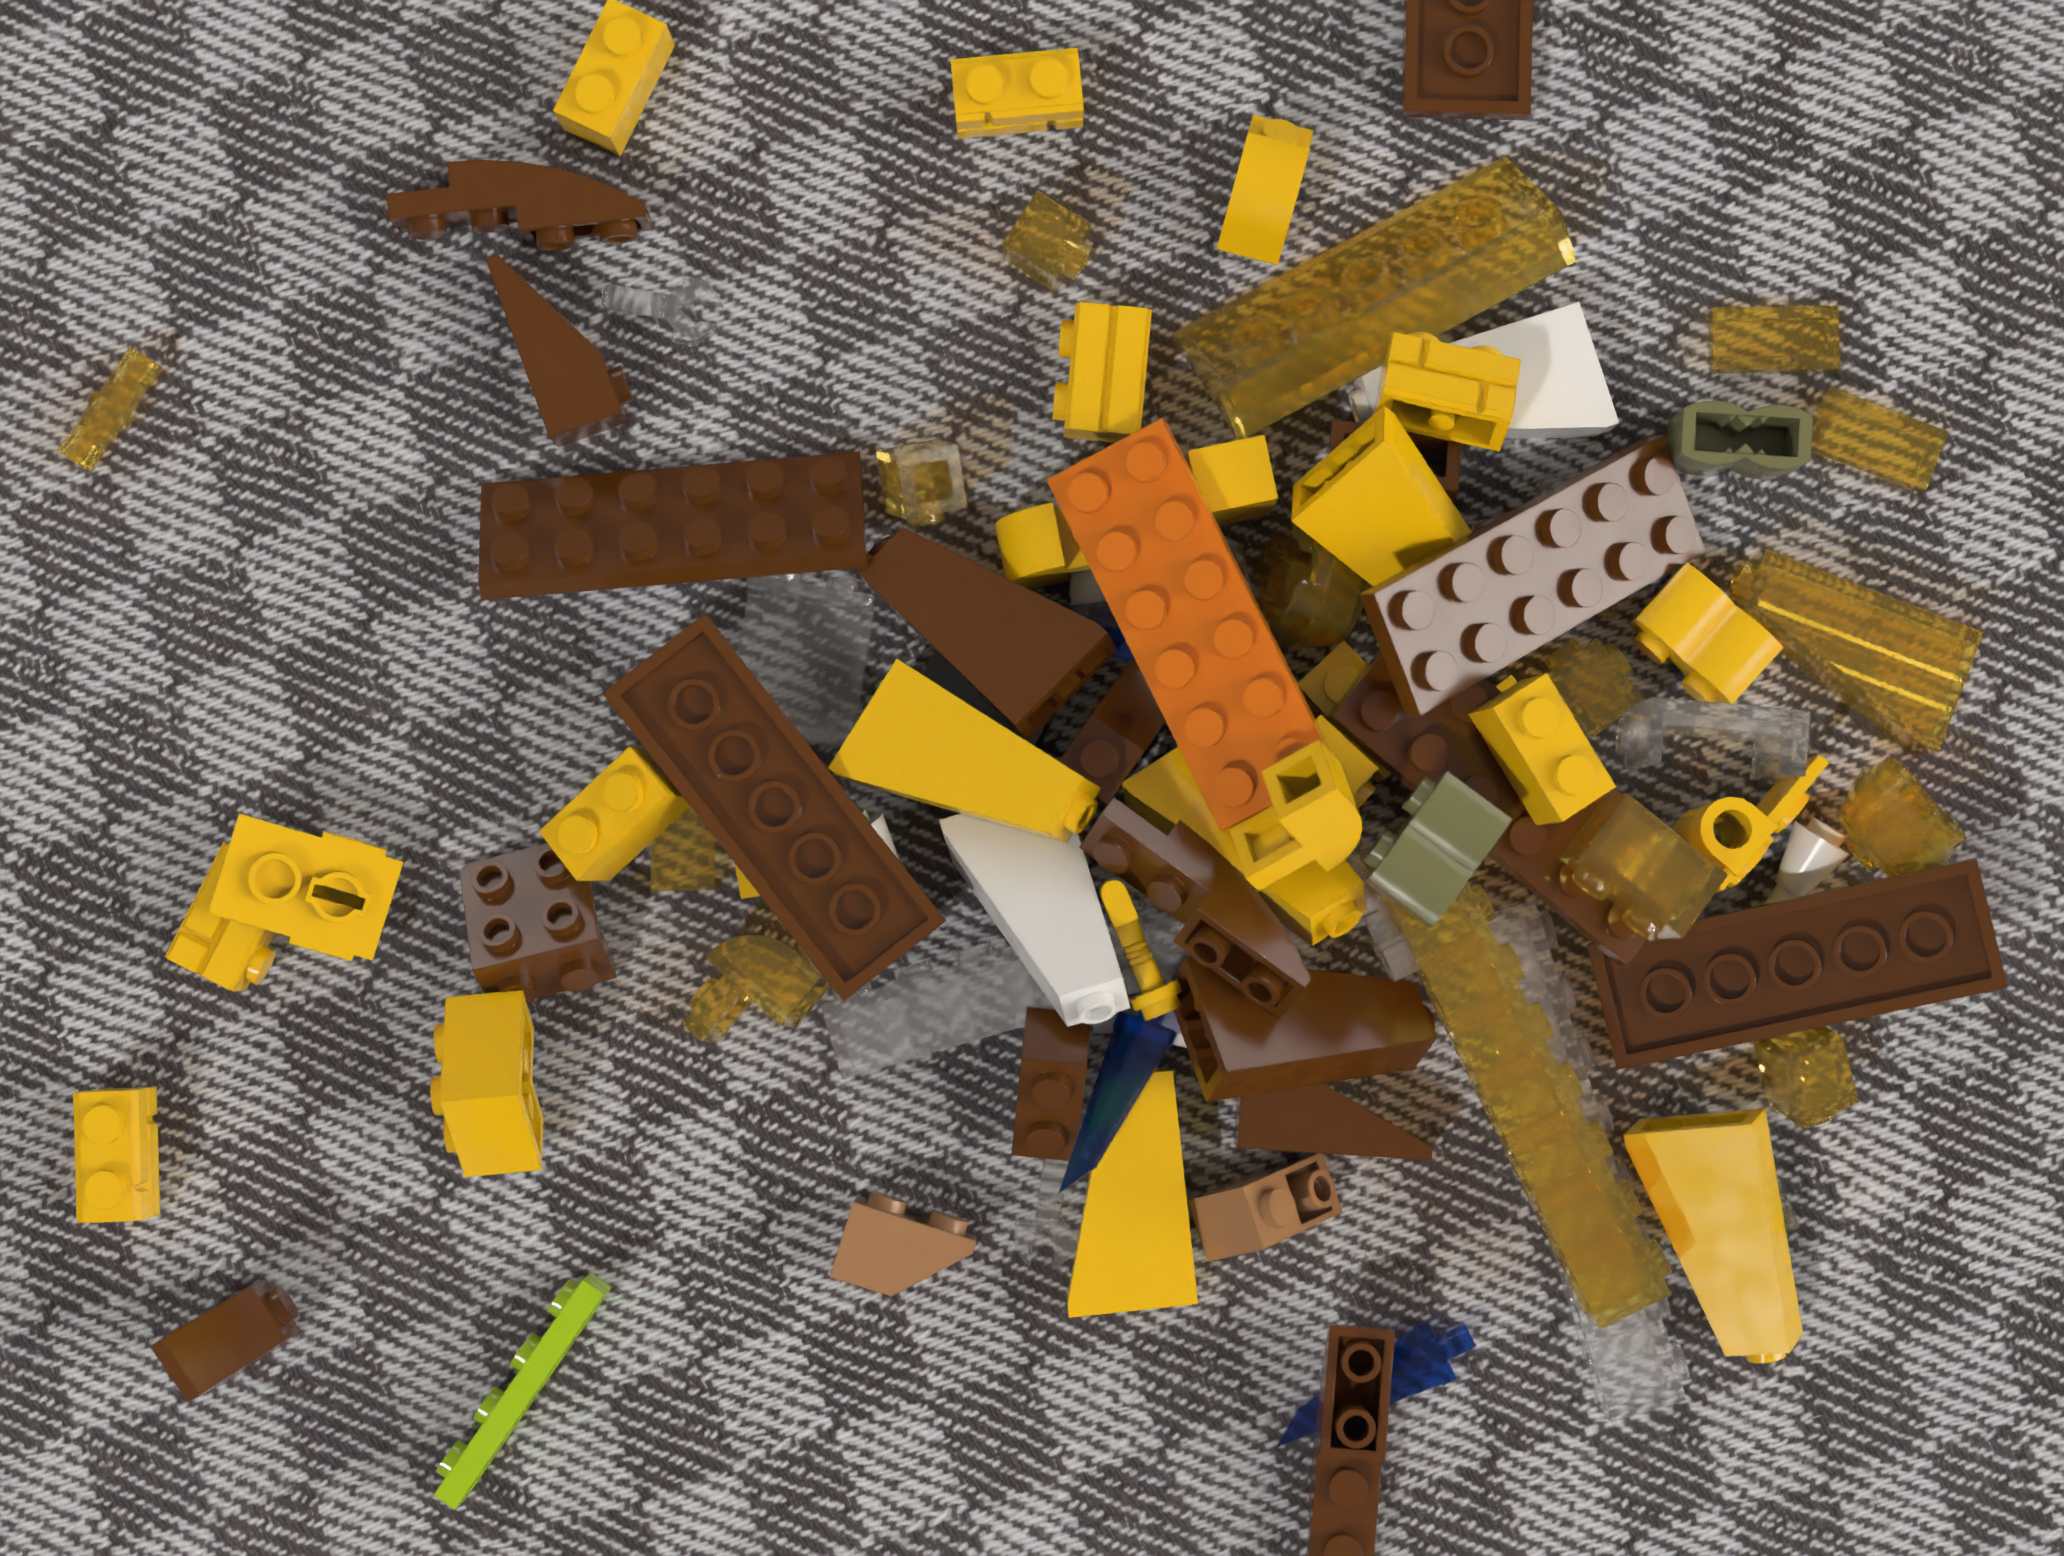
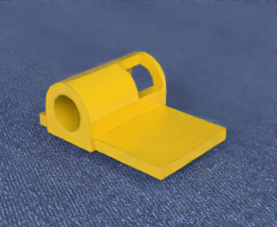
M1819 754L1790 765L1756 807L1742 798L1726 797L1689 810L1678 818L1672 829V837L1704 864L1696 874L1697 878L1687 890L1697 898L1723 891L1726 886L1729 888L1736 886L1764 856L1770 844L1774 841L1770 835L1772 833L1775 835L1780 833L1801 812L1810 798L1805 791L1829 762ZM1714 825L1720 832L1721 844L1715 838L1713 832Z
M239 813L208 914L289 936L288 943L345 960L352 961L355 955L373 961L403 861L386 857L387 850L382 847L325 830L322 831L321 837Z

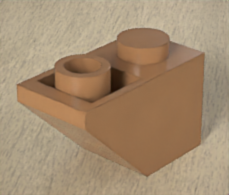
M1314 1153L1227 1182L1187 1200L1208 1262L1264 1250L1342 1213L1335 1185L1330 1176L1323 1153Z
M871 1191L868 1200L856 1197L852 1203L830 1277L892 1297L973 1254L978 1235L966 1232L969 1221L932 1210L928 1220L906 1213L905 1209L908 1202L891 1195Z

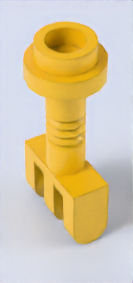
M1105 880L1099 887V896L1121 946L1124 947L1123 951L1127 954L1126 958L1129 960V965L1132 966V973L1141 992L1130 998L1134 1011L1141 1010L1145 1020H1150L1180 1007L1181 1003L1177 995L1182 992L1178 979L1164 981L1155 958H1152L1153 953L1149 952L1150 946H1146L1148 941L1145 940V934L1138 920L1139 917L1126 887L1118 880Z

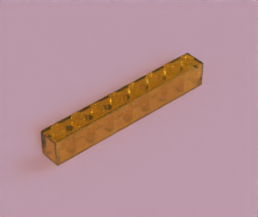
M1370 849L1359 853L1362 862ZM1363 862L1367 872H1369L1372 867ZM1467 881L1435 926L1426 928L1378 892L1588 1321L1601 1330L1670 1296L1671 1293L1663 1278L1672 1273L1667 1258L1654 1238L1647 1241L1644 1240L1634 1220L1635 1217L1642 1214L1640 1204L1632 1188L1624 1178L1617 1182L1615 1181L1605 1161V1158L1613 1155L1610 1143L1595 1119L1588 1123L1586 1122L1575 1100L1584 1096V1093L1572 1067L1566 1060L1559 1064L1555 1060L1546 1041L1555 1036L1553 1028L1537 1001L1528 1005L1517 981L1525 978L1523 967L1508 942L1499 946L1488 922L1496 919V914L1482 886L1476 884L1470 887Z

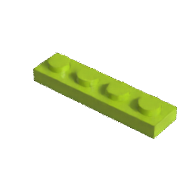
M593 1273L582 1279L579 1285L570 1279L565 1283L547 1309L548 1313L556 1317L542 1339L532 1332L512 1359L510 1365L519 1372L505 1392L495 1386L473 1416L474 1420L482 1424L468 1445L458 1439L438 1466L436 1473L445 1479L433 1496L453 1510L468 1497L605 1299L612 1286Z

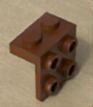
M548 843L470 862L463 866L460 871V881L472 971L484 993L523 990L526 1002L529 1004L536 998L567 990H586L598 982L617 978L614 956L598 925L591 881H576Z

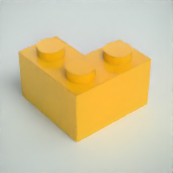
M523 990L446 997L444 1024H436L434 1027V1049L438 1063H442L441 1076H432L430 1095L434 1114L436 1116L444 1115L443 1133L447 1152L457 1153L465 1177L542 1170L544 1117L532 1081L534 1026Z

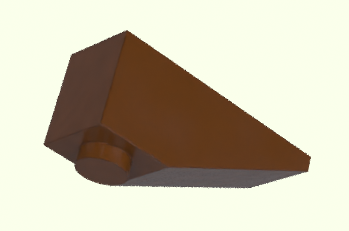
M498 254L486 258L549 438L558 447H562L629 423L624 405L633 402L634 398L622 366L610 368L609 363L601 352Z
M1134 656L1059 760L1101 787L1095 800L1105 807L1111 802L1122 786V783L1127 779L1166 723Z
M1325 1084L1236 1098L1234 1145L1237 1148L1432 1160L1433 1147Z
M267 1279L250 1285L160 1339L150 1348L189 1403L238 1376L299 1334L301 1329L294 1320L299 1316L293 1300L282 1287L276 1285L272 1288Z

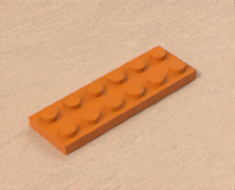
M1161 418L1046 480L1219 830L1224 831L1273 805L1261 771L1318 739L1330 752L1331 750L1167 421Z

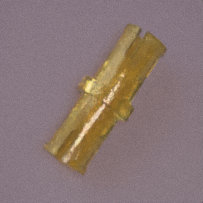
M129 345L125 354L118 362L117 367L110 377L106 379L99 391L97 392L92 389L85 400L90 404L82 413L81 418L71 432L68 433L63 442L58 446L57 450L92 473L104 455L103 453L113 439L116 438L123 426L129 429L136 419L132 416L133 412L148 389L152 387L165 369Z

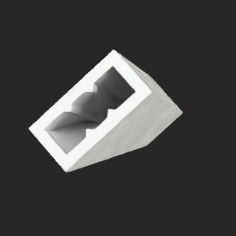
M1580 302L1448 343L1467 348L1478 345L1491 346L1498 349L1504 356L1521 359L1514 412L1505 439L1597 437L1609 433L1619 424ZM1383 364L1360 371L1354 381L1356 390L1348 393L1355 422L1365 423L1374 415Z
M958 814L939 820L953 864L1067 1027L1079 1023H1101L1113 1017L1116 1012L1130 1008L1122 973L1085 854L1079 848L1081 842L1078 834L1073 833L1068 842L1065 843L965 814Z

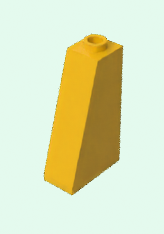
M1385 405L1293 485L1291 521L1372 586L1379 584L1472 533L1395 414Z
M898 659L895 660L828 767L829 770L858 785L1065 843L1068 842L1073 833H1081L1090 823L1098 805L1094 799L1101 789L1098 785Z
M1179 747L1122 783L1128 808L1167 836L1177 822L1181 820L1209 842L1245 878L1230 830H1219ZM1314 860L1257 891L1281 924L1312 946L1329 935L1332 938H1336L1347 933L1359 922L1362 913L1366 911L1364 882L1346 860L1328 872Z
M1158 1058L1120 1061V1073L1107 1075L1067 1294L1069 1318L1198 1304L1174 1076L1171 1068L1159 1069Z
M1766 1109L1639 1119L1623 1135L1625 1147L1725 1357L1746 1356L1747 1361L1751 1363H1771L1785 1358L1786 1353L1792 1351L1802 1336L1803 1330Z

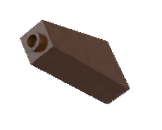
M904 527L893 537L887 536L878 541L867 554L868 567L861 568L858 571L872 591L1027 741L1118 651L1108 632L1098 623Z
M1192 956L1184 957L1171 979H1178L1182 988V992L1177 994L1181 1006L1174 1009V1013L1206 1102L1414 1069L1437 1039L1434 1017L1431 1010L1423 1004L1415 982L1307 969L1311 980L1279 1019L1264 1007L1251 1002L1242 991L1210 968L1196 962Z

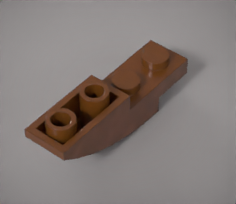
M469 160L447 162L450 187L386 194L389 220L401 233L408 232L409 238L418 240L441 238L447 235L446 228L471 225L472 231L479 233L504 231L510 228L509 221L517 220L518 231L528 244L537 243L539 250L557 251L574 247L575 239L600 236V242L621 244L637 240L638 232L653 230L652 218L644 203L624 192L584 175L550 166L518 161Z
M1116 798L1111 800L1079 848L1093 857L1105 870L1115 873L1148 897L1156 907L1170 913L1185 924L1173 942L1187 951L1196 962L1216 972L1242 991L1251 1002L1264 1007L1280 1019L1307 986L1311 977L1297 948L1260 894L1222 854L1181 820L1177 822L1167 836Z
M1329 1324L1311 1464L1307 1556H1374L1381 1465L1382 1462H1385L1395 1340L1394 1329Z

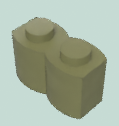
M1702 401L1688 405L1668 421L1667 444L1677 471L1685 474L1704 476L1731 469L1739 475L1752 479H1776L1789 475L1811 461L1813 416L1801 409L1786 405H1768L1747 412L1743 408L1728 402Z
M1448 771L1441 774L1435 782L1424 776L1402 806L1404 810L1411 814L1396 835L1386 829L1363 859V862L1372 867L1363 881L1426 928L1434 927L1512 820V818Z

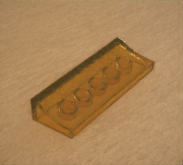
M1504 156L1173 332L1181 354L1208 391L1236 439L1241 440L1382 366L1393 332L1409 334L1420 331L1430 333L1436 337L1577 261L1562 211Z

